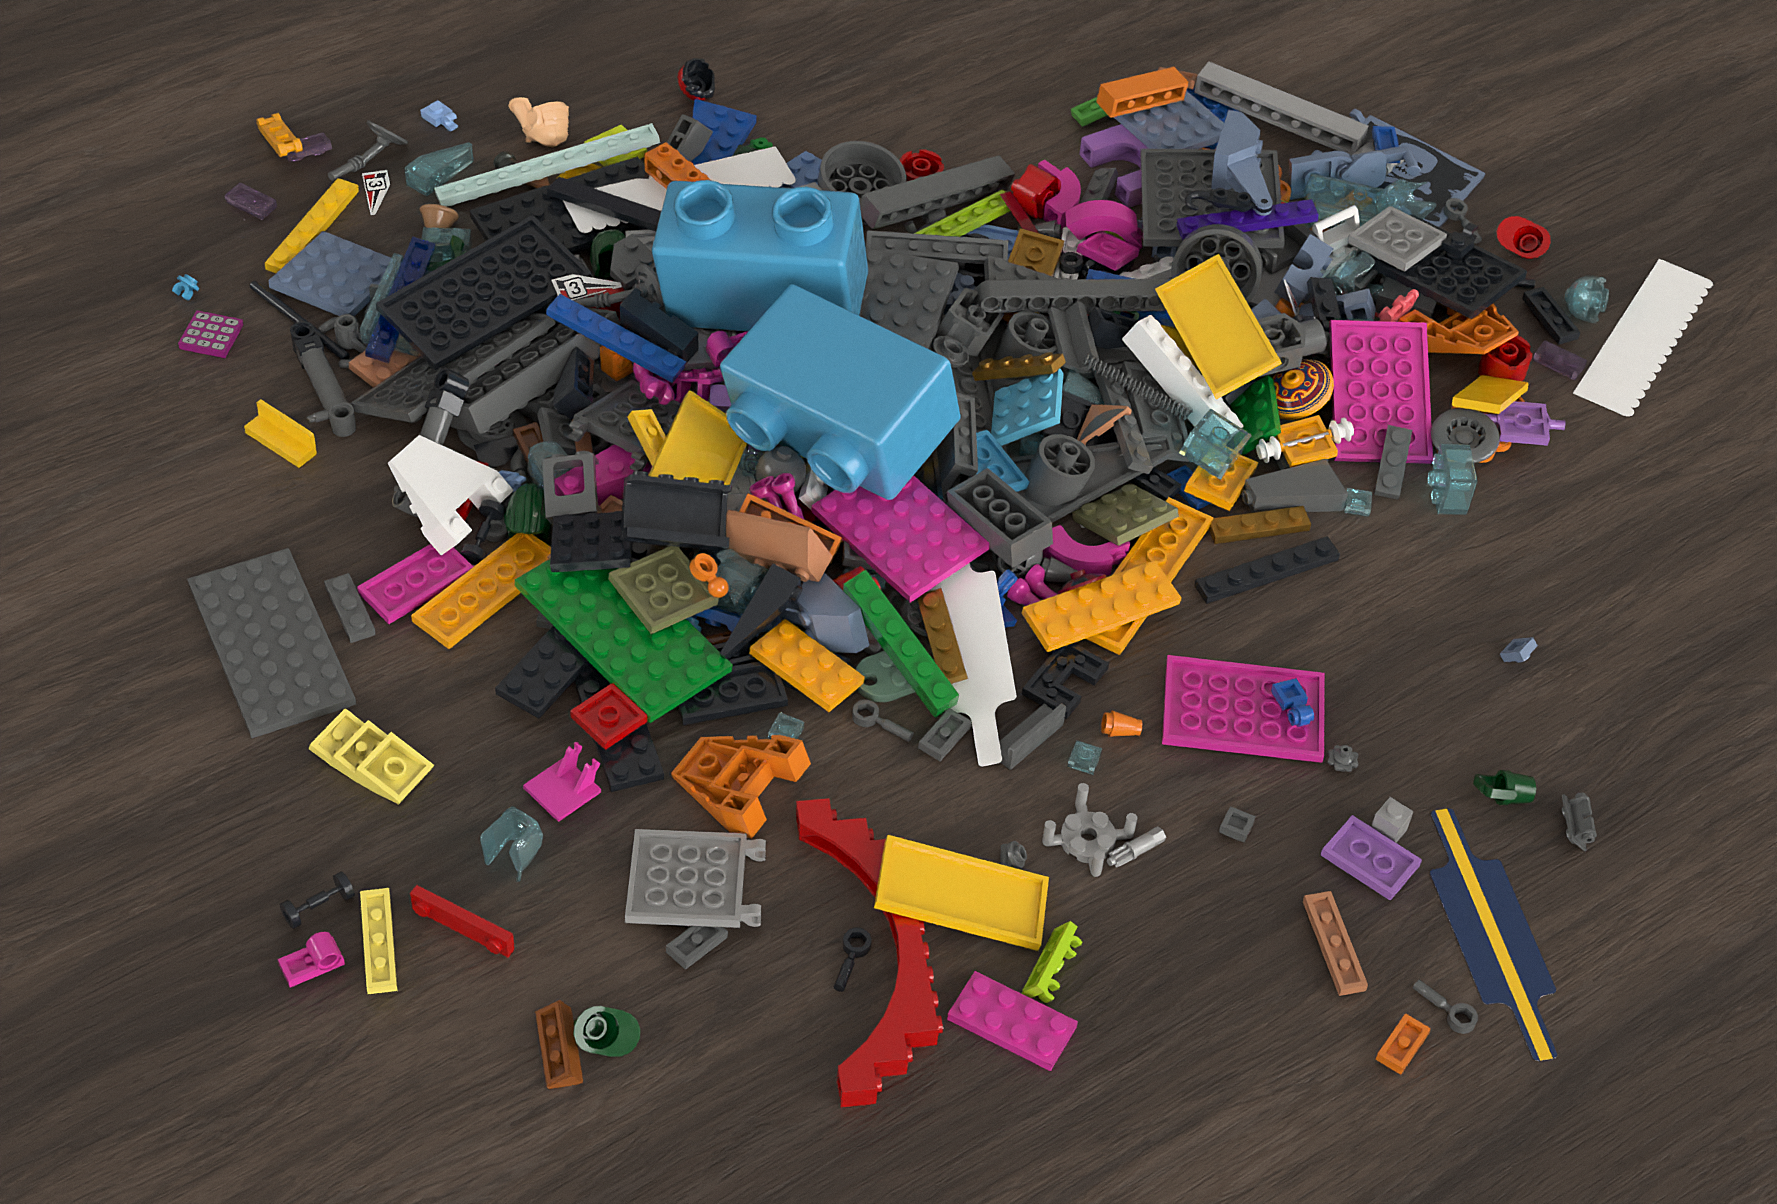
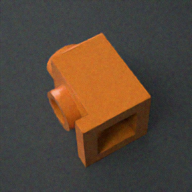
M604 346L600 347L601 370L616 382L634 372L632 361Z

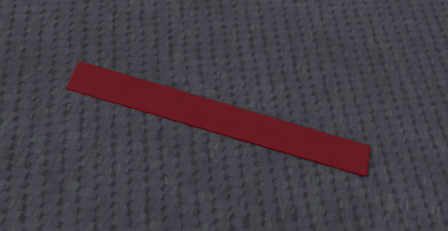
M1001 193V198L1022 229L1039 233L1013 193Z

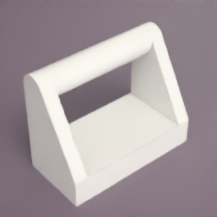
M1353 205L1314 223L1312 232L1317 235L1318 239L1333 247V251L1350 244L1348 243L1349 234L1360 227L1357 207ZM1346 219L1344 223L1336 227H1333L1325 232H1322L1323 229H1326Z

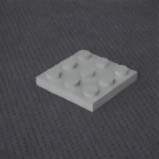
M1389 206L1349 234L1348 243L1395 266L1397 269L1406 271L1439 247L1442 241L1446 239L1447 234Z

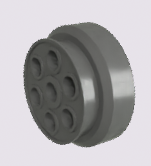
M848 141L835 145L825 153L821 161L817 182L818 186L824 191L856 193L860 202L861 197L868 191L872 192L886 186L890 187L904 181L906 182V172L899 159L887 149L870 142ZM862 218V225H868Z
M1221 224L1198 228L1186 236L1179 245L1173 259L1172 279L1195 267V265L1190 263V258L1197 257L1203 263L1219 254L1246 302L1249 303L1258 291L1263 271L1262 258L1253 240L1241 230ZM1213 240L1216 243V247L1208 248L1205 246L1204 241ZM1234 243L1240 249L1232 252L1228 249L1227 245ZM1244 265L1248 271L1240 273L1236 270V266Z

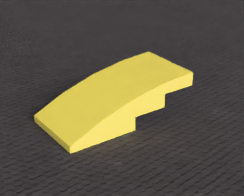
M346 708L309 746V750L341 773L397 804H400L434 767L430 761L394 733L390 732L387 735L369 720L366 723L362 722Z

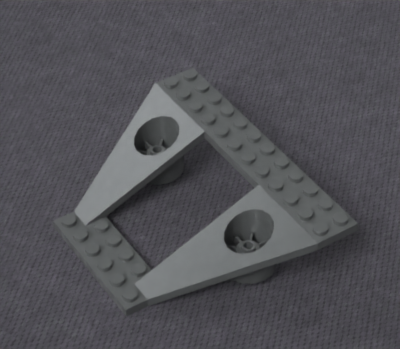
M1032 311L1014 314L1008 324L999 323L977 356L969 355V361L965 365L952 369L956 392L975 398L976 433L988 430L991 433L995 391L1033 376L975 381L972 372L979 366L981 361L988 358L1001 360L1008 356L1020 358L1028 354H1032V356H1040L1048 352L1059 354L1051 321L1046 316ZM937 331V333H936L935 339H936L938 336H941V335L938 333V331ZM1096 346L1099 361L1102 360V364L1106 362L1107 366L1111 365L1117 370L1119 369V374L1121 372H1124V376L1128 374V379L1132 376V382L1134 379H1137L1136 384L1141 381V386L1143 384L1146 385L1145 389L1147 386H1150L1149 391L1154 388V393L1156 391L1159 392L1158 396L1160 393H1163L1162 398L1167 395V400L1170 398L1129 347L1104 349ZM1063 366L1060 368L1063 372V383L1095 378L1092 368L1084 374ZM1132 387L1130 390H1127L1134 416L1153 467L1167 459L1190 462L1194 455L1183 416L1179 418V413L1177 416H1174L1175 411L1170 414L1171 408L1166 411V406L1164 409H1161L1162 404L1157 407L1158 401L1153 404V400L1151 402L1148 401L1149 397L1144 400L1145 394L1143 397H1140V393L1138 395L1135 394L1136 390L1131 393ZM1063 434L1045 437L1034 455L1011 458L1030 482L1027 489L1017 493L1050 519L1052 523L1142 474V472L1127 468L1118 442L1086 447L1077 439ZM1006 444L1002 445L1001 447L1007 453ZM963 474L964 481L970 478L969 476Z

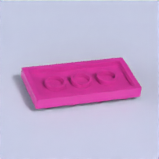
M429 544L357 586L358 593L390 624L433 599L472 569L473 566L454 547L440 555L433 545Z
M976 971L950 1009L947 1020L1049 1071L1052 1070L1077 1028L1078 1021Z

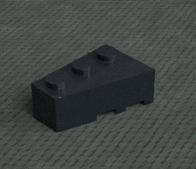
M635 287L620 304V326L683 359L687 364L698 351V332L675 315L669 317L659 309L660 304L655 301L653 303L647 301L640 296L642 291Z

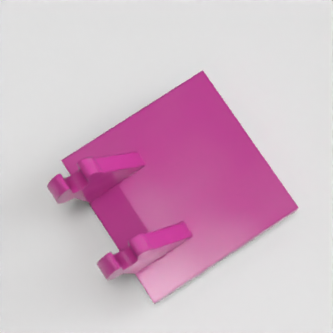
M693 368L691 371H682L673 382L677 383V397L675 400L682 403L685 395L690 390L691 383L698 382L697 395L708 402L710 385L724 381L721 369L715 368L712 369V372H706V368Z
M578 742L574 743V749L570 746L567 748L564 758L523 785V789L558 822L601 793V788L594 783L596 771L600 763L593 758L592 765L590 766L586 763L582 772L577 768L578 754L582 750V746Z

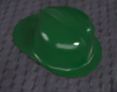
M592 1006L585 1009L578 1016L577 1020L573 1022V1035L576 1044L582 1050L589 1053L621 1057L630 1053L640 1039L638 1021L632 1014L623 1010L604 1006Z

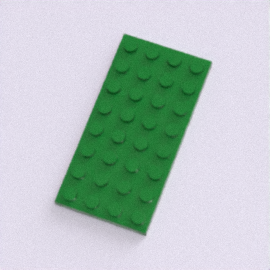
M549 559L516 578L514 586L610 683L616 685L647 714V721L649 723H652L732 671L733 665L727 659L722 658L720 652L687 619L651 634L609 581V572L619 568L551 573Z

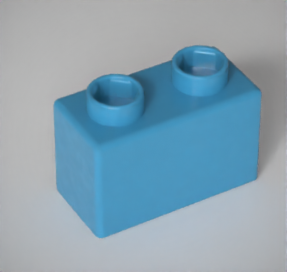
M711 180L696 182L672 181L667 187L652 246V256L665 313L669 317L675 315L690 327L749 331L791 284L859 316L868 274V264L860 202L856 193L824 191L807 186L779 188L721 184Z
M793 284L788 286L720 364L731 406L726 411V417L733 431L744 442L761 451H771L778 444L791 448L807 459L810 468L817 477L831 488L842 493H852L861 486L886 500L894 499L961 418L951 363L946 357Z

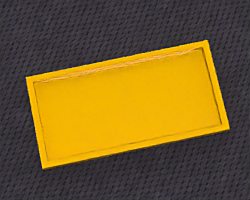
M1219 254L1155 289L1215 399L1226 395L1282 364Z
M689 390L680 405L648 476L658 477L659 474H669L678 480H683L684 477L699 478V482L708 483L709 480L724 481V485H730L747 443L730 427L726 413Z
M887 835L874 908L1038 951L1042 943L1049 877Z

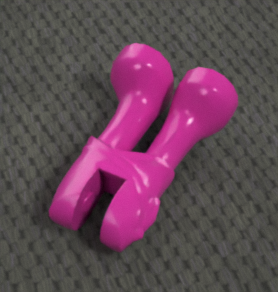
M636 363L633 364L635 378L640 383V391L645 394L646 398L651 399L655 396L662 405H666L674 400L675 395L671 387L675 383H669V381L656 374L653 377V372Z
M782 473L775 479L774 476L766 477L749 488L751 495L760 499L765 498L768 503L783 509L779 494H781L787 512L804 519L801 507L798 506L795 497L794 486L796 482L792 474Z
M1036 564L1026 574L1025 579L1019 578L1008 591L1007 597L1015 603L1027 606L1041 601L1036 596L1044 600L1058 594L1044 583L1045 570L1039 564Z

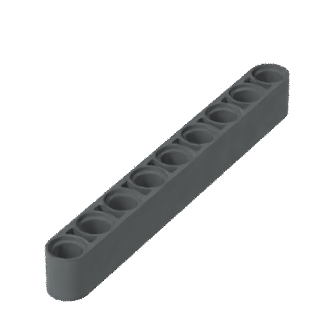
M1172 279L988 280L978 286L977 292L982 310L989 313L1048 312V309L1051 307L1065 312L1077 301L1085 305L1086 312H1091L1094 307L1107 311H1166L1155 289Z

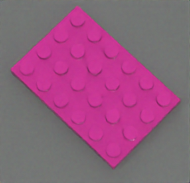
M1331 320L1329 323L1331 374L1334 380L1332 416L1337 424L1341 422V418H1346L1347 421H1351L1354 428V435L1351 436L1350 441L1341 438L1340 444L1334 442L1338 449L1337 457H1334V461L1380 462L1388 425L1412 430L1406 463L1431 464L1433 461V448L1431 439L1427 323Z
M914 475L892 500H886L859 486L852 493H842L834 490L811 505V511L836 535L842 537V541L845 540L855 553L865 559L868 565L910 603L989 550V542Z
M1167 655L1162 744L1322 763L1324 759L1325 673ZM1297 678L1308 696L1306 706L1310 705L1312 707L1314 720L1309 725L1301 727L1292 726L1288 720V711L1291 708L1281 709L1271 692L1273 684Z

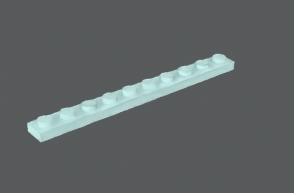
M648 124L442 185L434 189L440 205L446 207L453 206L457 203L473 200L490 193H497L500 190L517 187L527 182L541 180L544 177L557 173H564L565 171L584 167L594 162L604 161L641 148L651 147L660 143L659 135L653 124Z

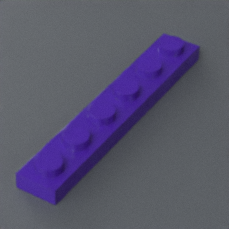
M1312 199L1272 205L1271 213L1265 216L1257 214L1254 209L1246 212L1233 210L1177 218L1176 226L1183 241L1191 232L1207 225H1228L1242 232L1317 222L1319 214Z

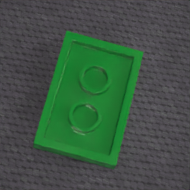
M1267 375L1252 384L1230 404L1231 411L1237 415L1239 421L1244 425L1234 435L1236 451L1242 456L1255 449L1259 445L1260 439L1267 442L1271 436L1275 437L1281 433L1274 379Z

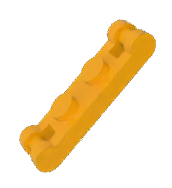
M279 113L272 114L270 118L264 119V117L256 119L259 131L280 157L287 156V153L292 151L295 153L303 151L300 139L294 136L282 121Z

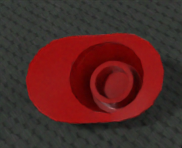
M1508 217L1499 224L1497 229V239L1500 244L1522 258L1531 259L1543 255L1549 249L1551 243L1550 235L1545 228L1523 217Z

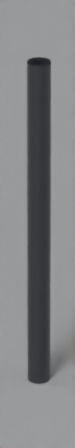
M257 281L250 283V289L292 322L307 321ZM314 327L315 335H319L324 347L341 360L349 359L350 354Z

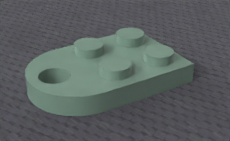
M885 651L866 657L856 667V671L865 676L864 681L873 680L876 682V684L871 686L863 683L857 689L868 700L890 702L915 693Z

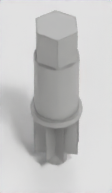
M1156 827L1130 842H1125L1122 846L1109 852L1110 857L1107 859V863L1110 866L1115 865L1117 868L1131 860H1135L1137 856L1164 842L1166 839L1164 831L1160 827Z

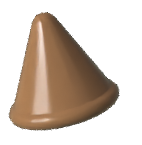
M425 204L420 207V213L422 214L431 244L438 243L450 227L459 219L456 211L443 205Z

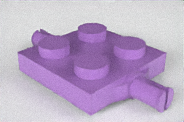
M1514 401L1499 414H1485L1495 423L1501 442L1548 446L1550 440L1549 430L1564 431L1565 420H1553L1549 417L1546 404Z

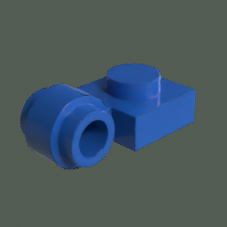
M1297 678L1272 685L1271 692L1281 709L1291 708L1288 711V720L1292 726L1301 727L1309 725L1314 720L1312 707L1310 705L1306 706L1308 696Z

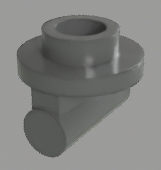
M1016 841L1002 844L1000 864L1017 869L1024 867L1025 860L1027 859L1025 848Z

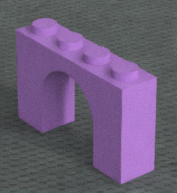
M1120 124L1082 137L1079 155L1091 168L1114 160L1129 161L1141 168V149L1149 148ZM1141 169L1117 178L1115 195L1128 208L1142 203Z

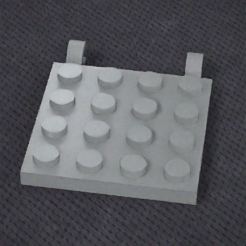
M635 829L625 923L740 928V921H743L749 926H760L761 905H742L745 856H749L754 861H765L766 840H747V834Z

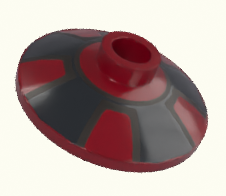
M1085 569L1071 573V580L1065 583L1057 593L1061 594L1106 578V574H1086Z

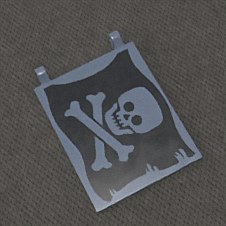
M1353 109L1349 116L1353 117L1351 119L1368 125L1365 141L1361 147L1373 139L1371 133L1373 126L1393 127L1372 115L1364 118L1357 109ZM1395 128L1399 146H1407L1411 149L1420 167V173L1416 176L1409 175L1407 173L1408 166L1404 160L1399 166H1394L1392 171L1386 175L1385 181L1376 188L1359 190L1352 184L1346 187L1350 190L1355 188L1372 197V201L1385 208L1392 206L1408 215L1413 214L1437 227H1441L1448 219L1443 212L1447 200L1458 198L1464 201L1483 179L1485 173ZM1315 150L1311 155L1320 154L1322 152L1319 150Z

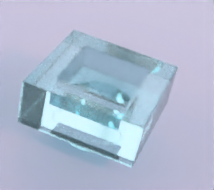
M1347 488L1348 496L1344 513L1369 516L1372 492Z
M779 713L768 732V738L771 739L772 735H783L798 739L804 729V721Z
M1076 740L1068 761V767L1093 775L1100 759L1102 748Z

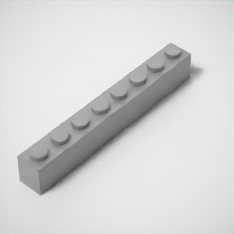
M1208 62L1197 76L1194 93L1337 151H1344L1352 155L1361 148L1365 141L1368 125L1214 63Z

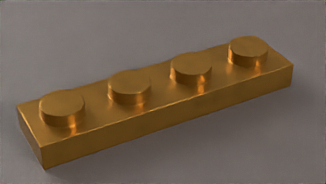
M1052 352L1044 353L1040 356L1028 354L1020 358L1008 356L1001 360L988 358L981 361L972 374L975 381L1054 374L1066 361L1063 354H1052Z
M1304 506L1213 518L1209 532L1214 544L1310 531L1311 522Z
M941 588L926 592L918 597L917 600L935 663L951 684L966 680L968 676Z

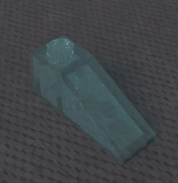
M468 142L419 156L405 167L406 185L425 196L430 195L435 191L434 188L442 186L473 162L472 144Z

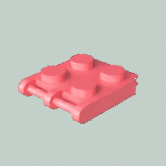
M1412 289L1406 297L1398 296L1393 302L1391 309L1386 306L1378 315L1379 321L1398 322L1400 317L1410 312L1419 296L1418 291Z

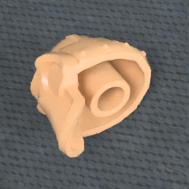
M520 97L510 100L509 108L521 124L522 130L526 135V142H539L543 146L552 148L566 141L568 137L569 107L564 102H548L532 108L528 98Z

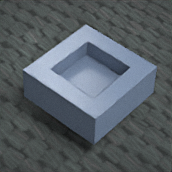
M1533 637L1513 639L1500 655L1504 662L1516 661L1520 663L1530 657V653L1538 645Z

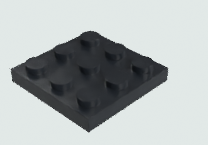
M622 511L554 516L550 559L551 573L631 567L632 542L620 541Z

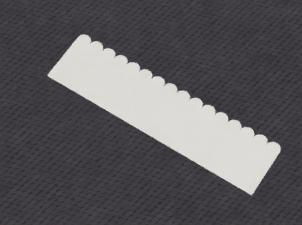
M776 146L694 165L702 173H705L710 180L721 184L781 187L783 183L790 185L796 181ZM649 176V179L637 178L595 188L662 211L667 191L666 188L651 176ZM563 201L580 232L588 233L593 228L598 230L604 229L606 224L617 226L620 224V221L628 223Z
M1659 259L1573 394L1621 415L1632 416L1634 414L1632 408L1638 407L1640 404L1638 399L1645 397L1643 390H1647L1651 386L1648 381H1653L1656 378L1653 372L1661 370L1659 364H1663L1667 360L1664 355H1670L1672 352L1670 347L1677 345L1675 338L1682 336L1680 330L1687 328L1685 321L1692 320L1693 317L1690 313L1697 312L1698 308L1696 305L1703 302L1700 296L1704 297L1708 294L1705 288H1711L1713 286L1712 281Z

